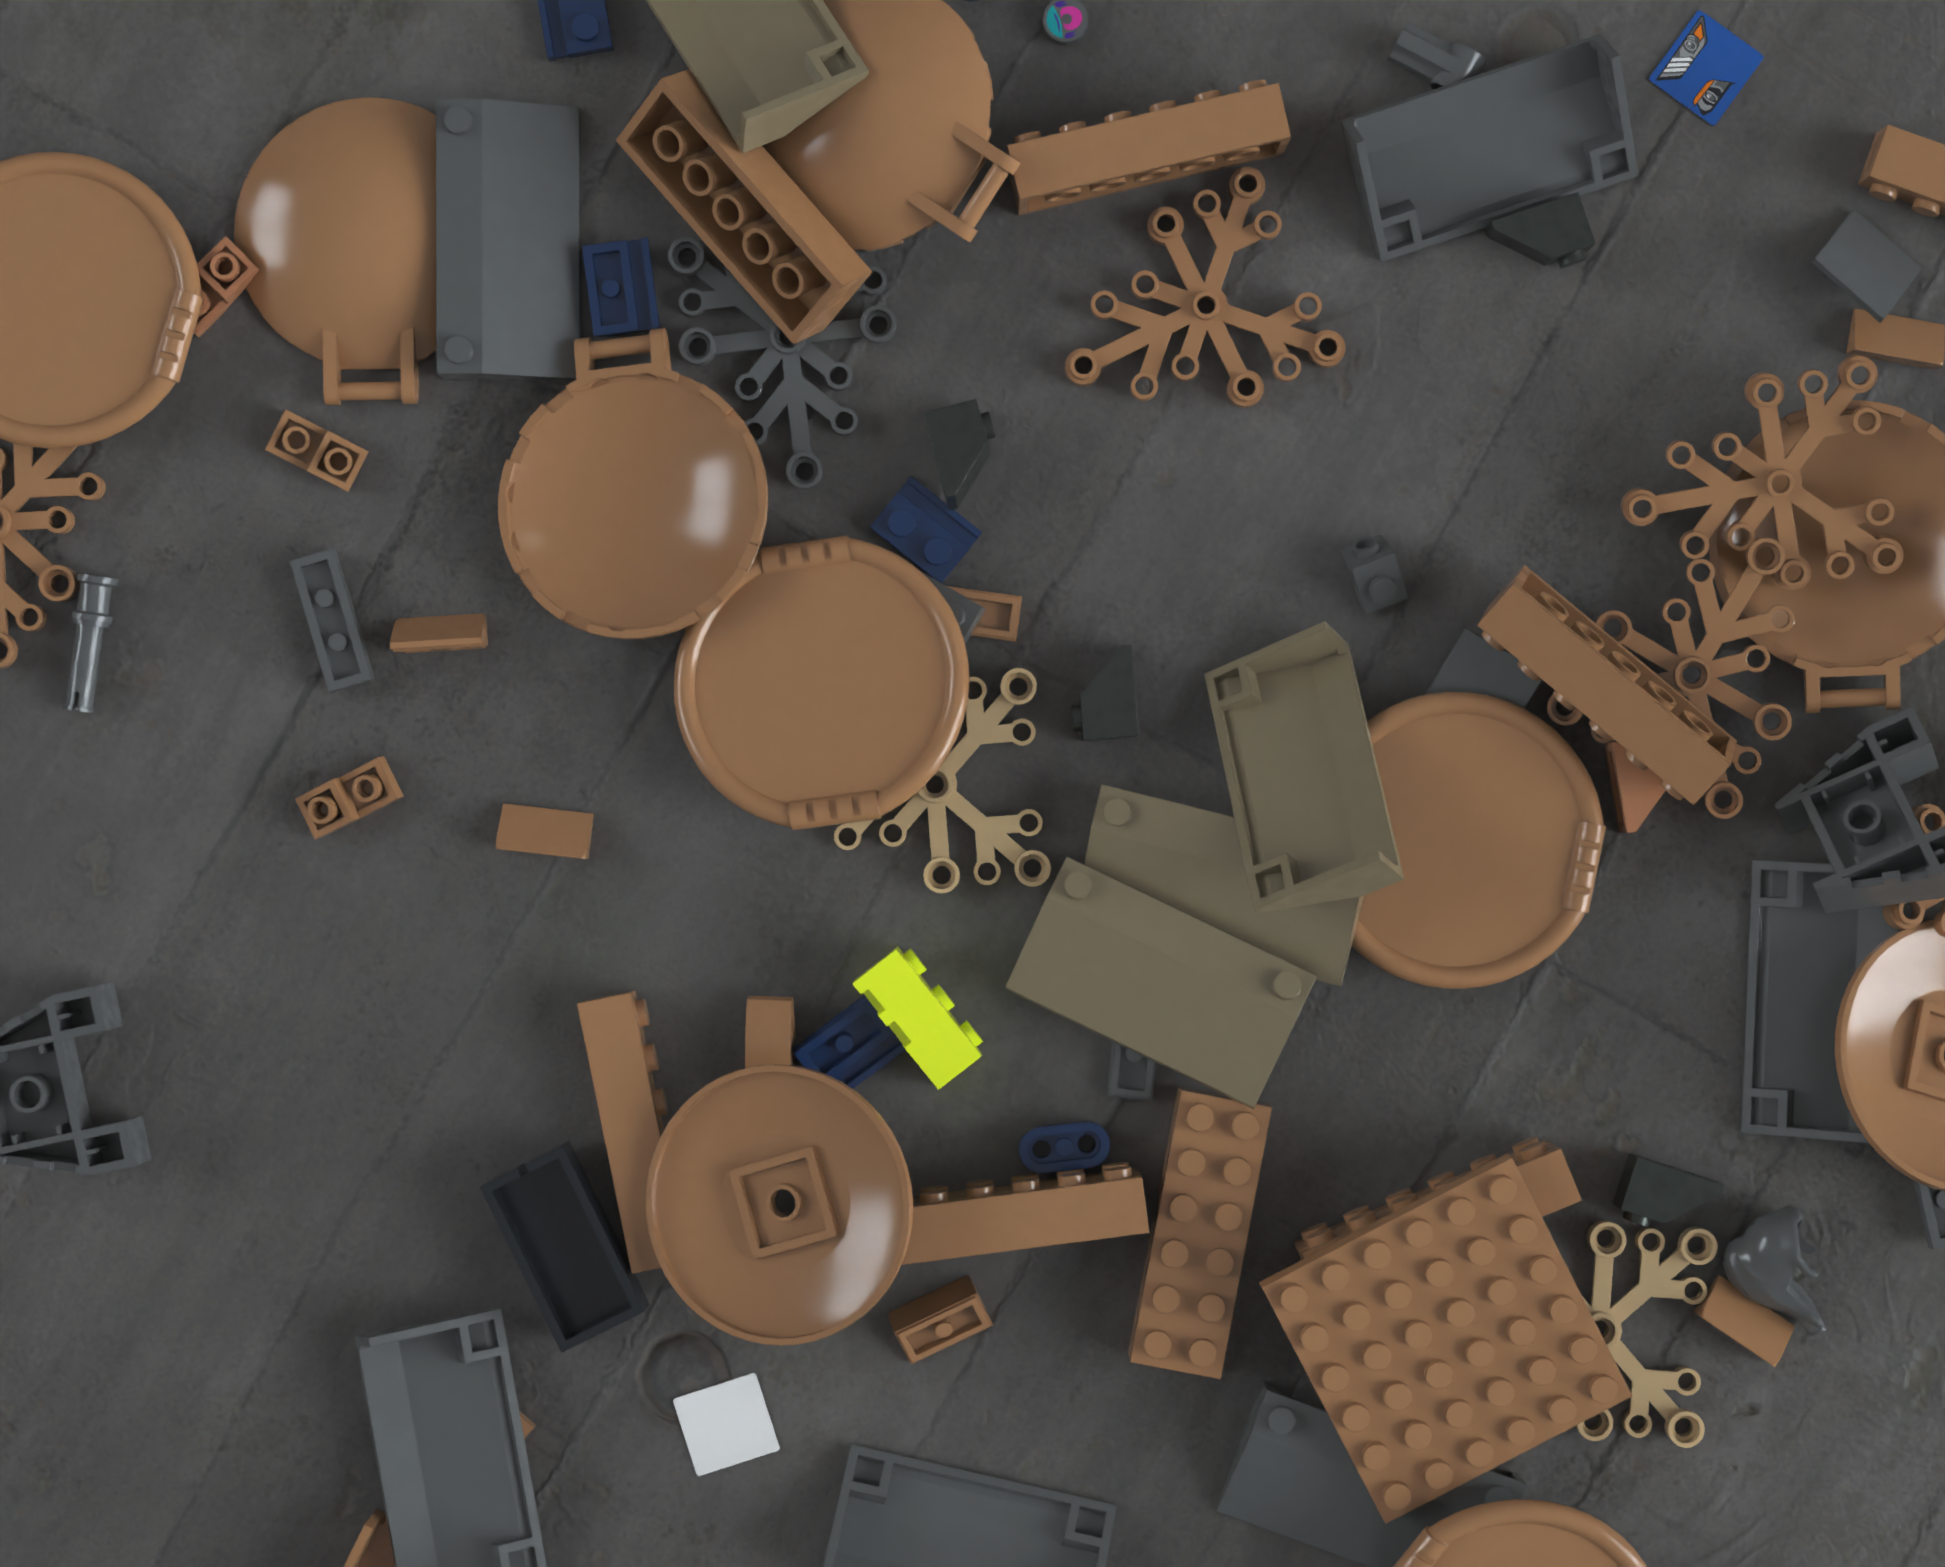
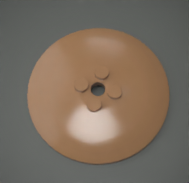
M1934 920L1921 922L1915 928L1902 929L1885 939L1866 956L1856 969L1848 983L1837 1016L1835 1060L1838 1079L1846 1105L1859 1130L1875 1151L1905 1176L1933 1189L1945 1191V937L1936 932Z
M773 1064L754 1066L724 1075L704 1086L679 1108L663 1131L653 1153L646 1185V1216L651 1243L665 1276L683 1301L700 1317L714 1327L746 1341L766 1345H798L828 1337L852 1325L870 1311L887 1292L899 1272L910 1241L913 1223V1196L908 1167L902 1150L885 1120L866 1099L845 1083L825 1073L795 1065ZM781 1189L789 1191L795 1198V1209L790 1215L781 1213L776 1206V1195Z

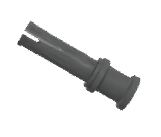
M77 573V580L81 582L77 609L71 613L72 623H77L66 701L63 709L93 713L104 629L109 628L110 624L113 623V616L109 614L113 587L118 586L119 579Z

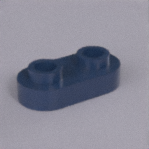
M1087 1120L1033 1127L1023 1134L1019 1143L1021 1161L1028 1169L1037 1173L1095 1167L1106 1159L1110 1150V1140L1105 1129L1098 1123ZM1084 1135H1090L1095 1139V1146L1090 1151H1082L1078 1147V1140ZM1044 1140L1049 1143L1050 1151L1046 1156L1040 1157L1034 1154L1033 1145L1037 1141Z

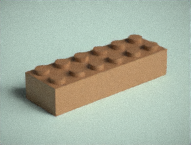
M689 69L661 78L615 140L793 345L823 331L872 273V270L763 146L742 153Z
M1255 80L1240 85V92L1222 96L1220 90H1212L1194 96L1195 102L1177 106L1175 100H1169L1151 105L1149 107L1150 112L1132 116L1131 111H1120L1105 116V123L1087 127L1086 121H1077L1059 127L1060 133L1042 137L1041 132L1035 131L1016 136L1014 138L1015 143L1007 145V154L1021 163L1014 175L1009 173L1018 216L1283 155L1291 139L1279 83L1267 85L1266 80Z
M1525 564L1488 606L1477 625L1483 630L1481 635L1485 641L1498 651L1506 649L1519 660L1517 662L1518 667L1528 677L1535 681H1539L1541 678L1555 690L1553 692L1554 697L1564 707L1571 711L1577 708L1590 719V727L1600 737L1608 741L1612 738L1626 749V757L1635 766L1644 771L1649 768L1662 779L1660 782L1662 787L1678 800L1685 798L1694 805L1731 766L1737 743L1736 739Z
M1178 1086L1129 1344L1128 1356L1130 1362L1221 1379L1272 1107L1268 1103L1258 1101L1255 1108L1252 1109L1223 1094Z
M1538 1137L1528 1138L1512 1146L1514 1153L1509 1155L1513 1158L1542 1217L1582 1201L1561 1148L1547 1140L1539 1142ZM1490 1154L1474 1160L1470 1163L1472 1170L1455 1176L1453 1171H1448L1432 1177L1427 1181L1429 1187L1412 1193L1411 1188L1397 1191L1385 1198L1386 1205L1370 1211L1368 1205L1355 1208L1343 1215L1344 1222L1328 1228L1326 1222L1303 1230L1301 1232L1302 1239L1294 1242L1300 1260L1497 1159L1496 1155Z
M1115 1162L1102 1165L1101 1173L1085 1174L1084 1169L1057 1171V1178L1039 1180L1037 1173L1023 1174L1011 1177L1012 1184L994 1186L992 1179L967 1182L966 1190L948 1192V1185L922 1188L920 1196L913 1197V1223L910 1241L902 1265L1149 1233L1141 1173L1138 1168L1131 1169L1129 1162Z

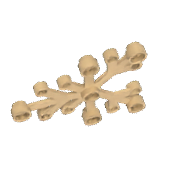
M1015 668L1008 671L1001 680V694L984 712L983 700L987 693L986 684L978 677H969V682L980 684L982 694L977 699L968 698L966 707L967 733L949 753L939 770L935 773L936 776L942 778L944 782L943 789L939 793H931L927 790L926 785L912 796L893 820H888L882 824L879 831L880 839L885 845L890 847L901 845L906 839L907 830L927 808L931 861L924 869V882L935 893H948L957 886L960 879V871L957 864L949 857L947 806L975 830L977 863L974 866L973 873L975 879L980 884L992 885L1000 877L1001 869L995 861V847L1014 864L1015 875L1021 883L1031 887L1039 886L1050 875L1051 864L1049 859L1040 851H1026L1007 834L1036 835L1042 828L1043 821L1041 815L1035 810L1026 809L1018 815L986 817L957 792V779L955 776L981 744L1013 742L1018 746H1025L1033 741L1036 730L1033 723L1027 719L1020 718L1011 724H998L1014 705L1026 704L1034 697L1037 690L1036 679L1031 672L1023 668ZM1016 678L1023 679L1027 684V691L1021 696L1012 694L1009 688L1011 681ZM1023 723L1029 726L1031 735L1027 740L1019 741L1014 737L1013 729L1017 724ZM1025 814H1032L1037 818L1038 825L1031 832L1024 831L1020 826V819ZM873 820L845 823L838 826L834 833L836 845L843 850L855 849L861 842V834ZM895 824L901 828L902 836L897 842H890L885 838L884 831L888 825ZM844 828H851L856 832V841L850 846L842 844L839 840V834ZM1030 859H1035L1041 864V871L1035 877L1027 876L1023 870L1025 862ZM991 863L995 866L996 875L993 879L983 880L980 878L978 869L981 864ZM939 866L947 867L951 873L950 880L944 884L937 883L933 878L935 868Z
M1610 1220L1597 1221L1587 1232V1244L1595 1253L1591 1306L1585 1299L1584 1301L1594 1321H1603L1605 1323L1606 1329L1602 1337L1616 1364L1631 1380L1630 1392L1632 1397H1630L1629 1410L1622 1417V1426L1628 1434L1635 1438H1642L1648 1435L1652 1429V1420L1648 1415L1650 1402L1665 1419L1664 1428L1668 1438L1677 1446L1683 1448L1693 1447L1704 1436L1705 1427L1702 1419L1690 1409L1679 1408L1663 1389L1676 1390L1685 1396L1693 1395L1699 1390L1701 1385L1699 1374L1688 1366H1679L1674 1371L1645 1369L1620 1340L1622 1334L1621 1323L1651 1297L1682 1299L1692 1305L1701 1303L1707 1296V1286L1704 1281L1693 1275L1684 1276L1680 1280H1673V1278L1690 1263L1704 1265L1712 1261L1718 1249L1716 1238L1711 1232L1702 1227H1689L1680 1234L1677 1242L1678 1248L1659 1264L1660 1252L1665 1246V1238L1659 1230L1653 1227L1641 1228L1635 1236V1245L1640 1251L1638 1283L1610 1306L1614 1257L1623 1252L1626 1246V1235L1619 1225ZM1602 1230H1610L1612 1234V1240L1606 1246H1600L1597 1242V1236ZM1654 1233L1657 1236L1656 1246L1652 1249H1645L1642 1244L1644 1236ZM1699 1236L1703 1242L1702 1248L1698 1252H1690L1688 1249L1689 1240L1692 1237ZM1690 1282H1697L1699 1293L1693 1298L1686 1297V1285ZM1684 1373H1691L1693 1376V1382L1688 1388H1680L1678 1385V1379ZM1607 1409L1599 1413V1422L1594 1427H1587L1582 1422L1576 1425L1575 1428L1584 1438L1590 1441H1600L1611 1433L1613 1417ZM1636 1415L1643 1416L1644 1426L1639 1430H1631L1629 1425L1631 1418ZM1683 1418L1688 1419L1690 1423L1688 1431L1683 1434L1676 1433V1422Z

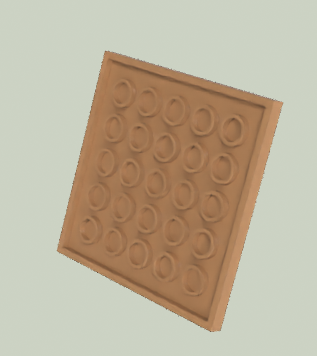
M1508 1153L1259 1282L1385 1524L1632 1397L1513 1158Z

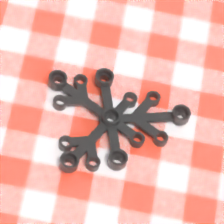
M681 237L675 240L668 250V260L674 271L683 276L695 275L713 289L712 291L704 292L694 288L685 290L679 298V306L682 312L690 318H697L703 315L706 310L736 307L764 329L712 336L704 328H690L683 333L679 340V350L682 357L691 365L703 366L711 362L715 355L766 349L748 373L742 374L736 380V393L740 399L746 402H754L761 397L763 383L782 361L783 381L754 418L746 420L745 424L747 427L756 424L763 428L762 437L755 441L759 447L767 441L768 429L785 407L788 406L793 456L786 465L787 478L794 487L801 490H809L816 487L823 477V467L820 460L812 454L806 403L828 419L833 430L841 436H849L856 431L858 417L852 409L841 407L802 377L800 358L825 376L826 382L831 389L835 391L846 390L853 381L850 367L843 362H835L812 343L865 337V339L874 344L886 343L893 338L897 329L896 318L893 312L885 306H871L863 312L861 318L832 321L823 331L794 345H785L780 341L782 331L752 296L746 292L745 288L726 267L725 276L707 262L704 249L697 240L691 237ZM854 250V251L858 254V256H859L860 258H862L865 254H872V253H875V252H877V251H879V250H874V251ZM684 251H692L696 254V260L690 266H684L679 262L680 255ZM871 266L869 268L872 270V273L878 274L881 277V285L876 289H870L863 283L856 292L863 291L867 295L877 296L885 290L887 279L882 269ZM695 295L701 298L702 303L698 310L689 311L685 308V301L689 296ZM881 318L886 321L887 329L885 332L875 334L870 330V324L874 319ZM697 340H702L707 344V350L701 356H695L690 352L692 343ZM835 369H843L847 372L848 378L845 383L837 385L831 381V373ZM754 380L757 383L758 388L753 395L747 396L741 392V385L744 381ZM844 413L851 415L853 418L852 426L846 430H842L836 425L837 417ZM802 464H809L814 469L813 476L808 480H801L797 477L796 471Z

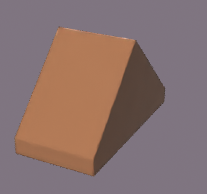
M1618 742L1604 743L1618 832H1637L1666 791L1660 783L1662 779L1649 768L1644 771L1635 766L1626 757V749Z

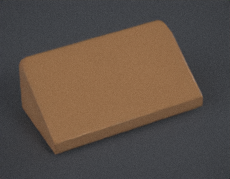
M1853 310L1846 354L1861 355L1871 359L1932 370L1943 366L1945 324L1889 314L1879 323L1866 310Z
M482 613L400 618L394 623L390 639V650L402 654L485 649L488 646L487 618Z
M503 803L495 849L589 859L594 814Z
M1719 1274L1707 1290L1706 1298L1693 1311L1774 1367L1780 1361L1795 1328L1793 1324L1771 1309L1745 1298L1731 1282Z
M964 1276L888 1314L893 1332L911 1364L993 1326L970 1276Z

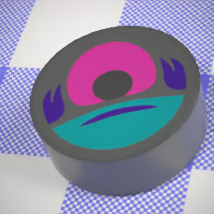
M1053 0L1048 4L1043 14V30L1052 42L1063 46L1072 45L1080 41L1086 33L1088 14L1081 2L1078 0Z

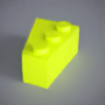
M897 946L856 978L852 984L860 994L863 993L878 1012L879 1018L886 1026L891 1028L903 1044L905 1050L939 1090L982 1056L977 1046L983 1040L967 1020L961 1025L949 1012L955 1004L939 984L931 989L921 976L927 968L910 948L903 953L899 946Z

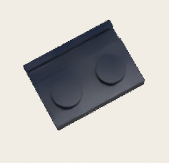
M537 0L547 58L550 62L556 61L559 58H574L614 51L606 0Z
M648 237L632 241L622 240L582 246L594 337L604 338L635 334L660 328Z
M912 476L908 478L904 486L896 493L870 526L871 530L940 583L945 581L982 534L979 529L955 510L949 511L948 505Z
M864 995L792 1049L805 1068L825 1073L853 1089L905 1051V1048L891 1028L886 1026L879 1018L878 1012Z

